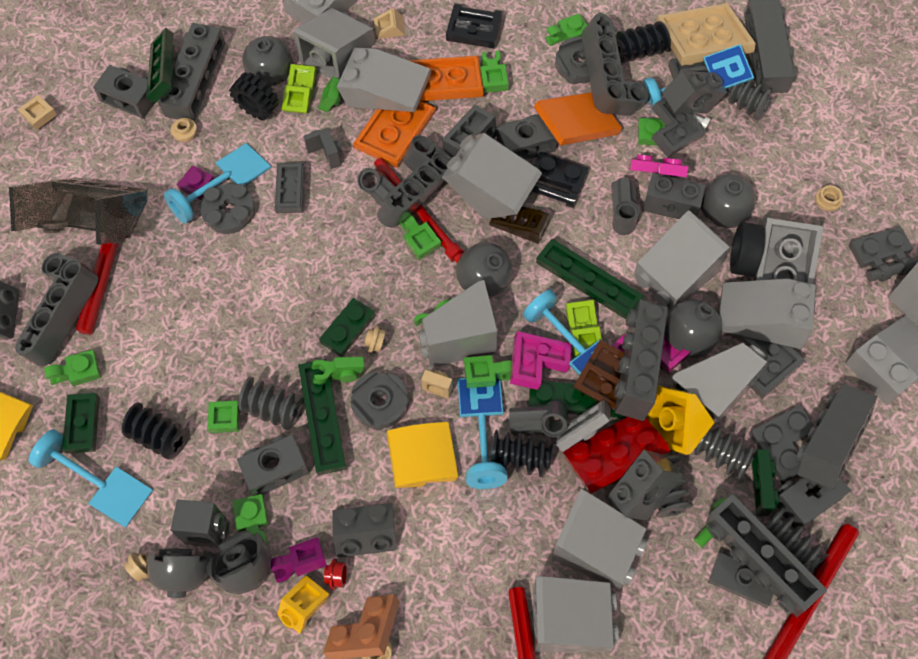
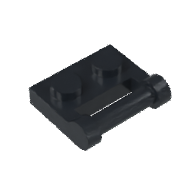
M454 3L446 31V41L494 49L503 11L495 10V12L462 7V4Z
M539 152L534 164L542 172L538 180L570 190V193L536 182L530 194L534 192L564 202L566 206L574 208L588 175L589 168Z

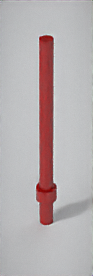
M378 158L374 162L376 168L385 173L388 180L395 186L402 182L382 158ZM420 205L414 213L422 223L427 222L441 241L446 256L451 262L455 261L457 263L460 256L464 253L463 249L458 243L452 242L425 208Z

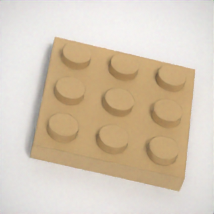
M728 3L657 16V21L663 22L669 32L671 49L681 66L703 62V57L741 44L744 54L755 51L756 43Z

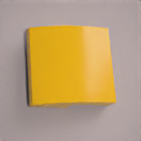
M0 392V460H6L16 433L23 432L33 407L32 404Z
M449 422L411 425L391 429L386 432L395 488L421 487L426 483L455 481L458 478Z

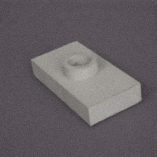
M602 400L569 422L565 433L557 437V447L564 452L580 440H588L594 436L600 427L610 421L611 407L609 404Z

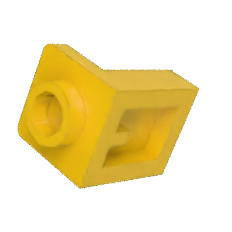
M305 576L281 598L277 615L286 627L293 628L298 633H301L305 629L307 621L328 601L329 593L308 576Z

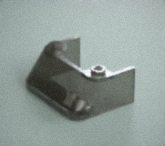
M57 179L9 187L11 231L16 232L36 227L42 228L44 233H59L60 228L72 227L96 231V244L99 245L125 243L126 239L132 236L147 204L148 189L78 179Z

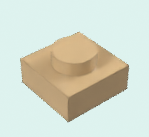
M39 95L18 109L21 116L36 130L57 115L54 109Z
M424 371L421 379L422 390L449 399L453 390L452 379L441 371Z

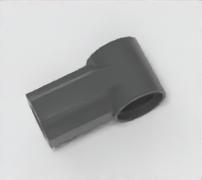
M365 168L358 175V186L363 191L368 192L380 205H382L387 194L396 187L388 180L385 173L373 168ZM376 175L377 183L371 188L369 184L370 178Z
M619 178V180L612 182L611 185L612 227L620 235H629L636 228L640 210L636 201L635 182L629 178Z
M550 401L545 406L509 409L511 434L544 433L549 437H559L567 430L568 409L560 401ZM555 416L560 418L561 420L551 421L549 420V417Z

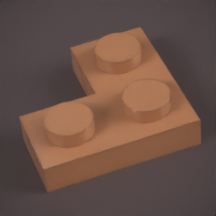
M395 594L367 597L359 623L332 626L323 651L327 659H350L385 655L399 606V600Z

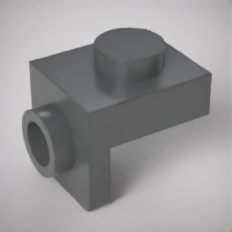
M328 128L315 130L303 136L308 154L323 149L331 169L341 166L339 156L343 155L338 140L333 141Z

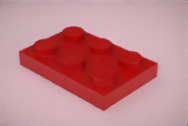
M626 417L596 433L590 439L583 440L568 448L563 454L585 488L592 494L622 478L643 450L665 455L670 452V449L665 439L646 418L644 421Z

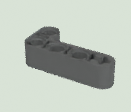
M598 13L582 31V42L594 105L600 112L605 114L630 116L648 100L649 93L641 83L624 81L613 22L607 15Z
M417 135L411 140L403 156V161L413 172L387 194L377 213L378 220L386 227L398 226L445 183L442 176L447 170V163L452 158L426 136Z
M59 253L50 254L42 263V272L54 281L17 340L15 347L19 355L38 366H45L52 361L98 283V276L95 272L79 260Z

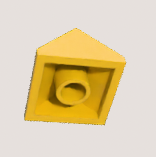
M657 385L655 404L646 419L665 439L670 450L685 455L691 454L715 422L696 394Z

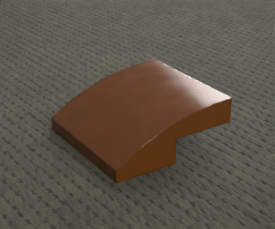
M600 340L573 388L598 402L605 400L611 409L615 411L617 398L614 397L617 382L620 380L621 373H618V367L624 352Z

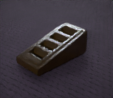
M521 207L516 214L517 218L514 223L510 222L513 215L506 216L504 221L499 220L500 217L491 218L489 225L539 244L549 223L550 214L532 208ZM523 218L527 219L525 225L520 224ZM532 222L536 223L535 227H530Z

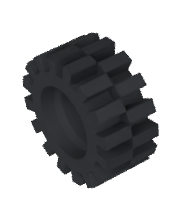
M250 72L242 73L229 89V92H231L230 96L234 98L233 101L239 104L238 107L241 110L244 109L248 115L252 114V117H257L261 121L266 120L279 104L278 95L272 92L274 89L271 86L268 87L265 80L261 81L259 76L256 75L254 77L253 73Z

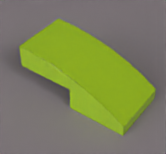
M291 64L288 85H285L282 111L308 114L316 81L317 69L315 66Z
M594 300L566 303L565 310L569 332L585 349H588L598 340H602L600 326L597 325ZM573 347L576 358L580 353Z

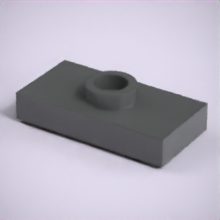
M277 163L276 213H303L304 163Z
M721 552L717 554L707 583L765 608L770 606L774 594L769 588L767 590L763 589L754 580V573L746 564L742 566L728 555Z

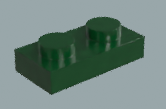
M352 298L319 338L320 343L343 357L376 317L375 311Z
M97 393L67 395L62 450L65 453L96 452L100 399Z
M757 449L753 454L755 457L751 462L756 516H769L775 507L778 506L779 502L778 491L773 489L772 480L775 477L776 466L775 461L770 460L769 449Z

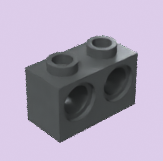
M474 104L442 139L444 151L453 158L461 149V142L469 135L474 136L485 133L494 139L497 136L496 117Z

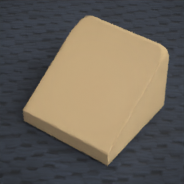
M394 8L374 18L377 39L406 35L403 16Z

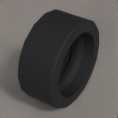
M744 222L738 225L730 253V272L732 274L754 277L758 272L765 244V229L763 225Z

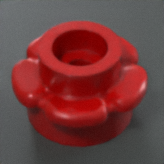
M333 559L330 565L325 566L324 582L329 584L332 590H336V587L344 588L347 578V565L345 562H338L337 559Z

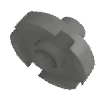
M572 37L561 43L556 53L555 67L558 73L570 84L590 82L586 60L583 63L576 61V57H579L581 60L586 59L582 37Z
M222 184L208 188L204 192L200 211L208 227L220 234H232L245 228V224L252 220L255 214V204L251 194L244 185ZM227 204L235 206V208L230 209L229 213H225L222 209Z
M370 372L362 376L352 389L351 408L354 416L361 424L377 431L397 424L404 417L409 406L406 386L399 377L386 372L387 374ZM375 395L379 397L385 395L387 398L384 405L376 406L374 405L375 400L373 397Z

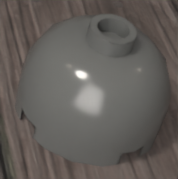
M261 36L250 41L242 57L244 71L253 73L254 77L256 75L259 76L261 81L265 80L267 82L266 85L268 87L275 86L274 83L281 80L282 82L287 80L290 66L293 64L289 48L283 41L273 36Z
M736 174L720 175L711 180L705 188L701 209L705 217H709L719 227H738L740 223H745L753 214L756 194L753 186L742 176Z
M480 242L467 248L460 256L456 265V277L460 286L466 290L478 281L484 280L489 299L505 289L513 273L512 262L507 252L491 242Z
M695 299L682 301L675 305L666 317L664 335L667 341L680 352L682 349L690 351V356L693 357L709 354L716 346L722 334V321L719 314L712 306L703 301Z
M243 531L229 537L218 546L221 551L215 558L212 554L210 555V560L206 566L208 575L218 587L231 594H243L256 590L262 585L271 570L272 556L260 534L252 535L250 531Z
M167 548L159 549V555L155 556L153 550L147 552V576L151 584L157 589L167 591V597L184 598L187 591L195 590L204 583L208 576L206 566L210 560L211 552L203 550L202 556L192 555L194 549Z

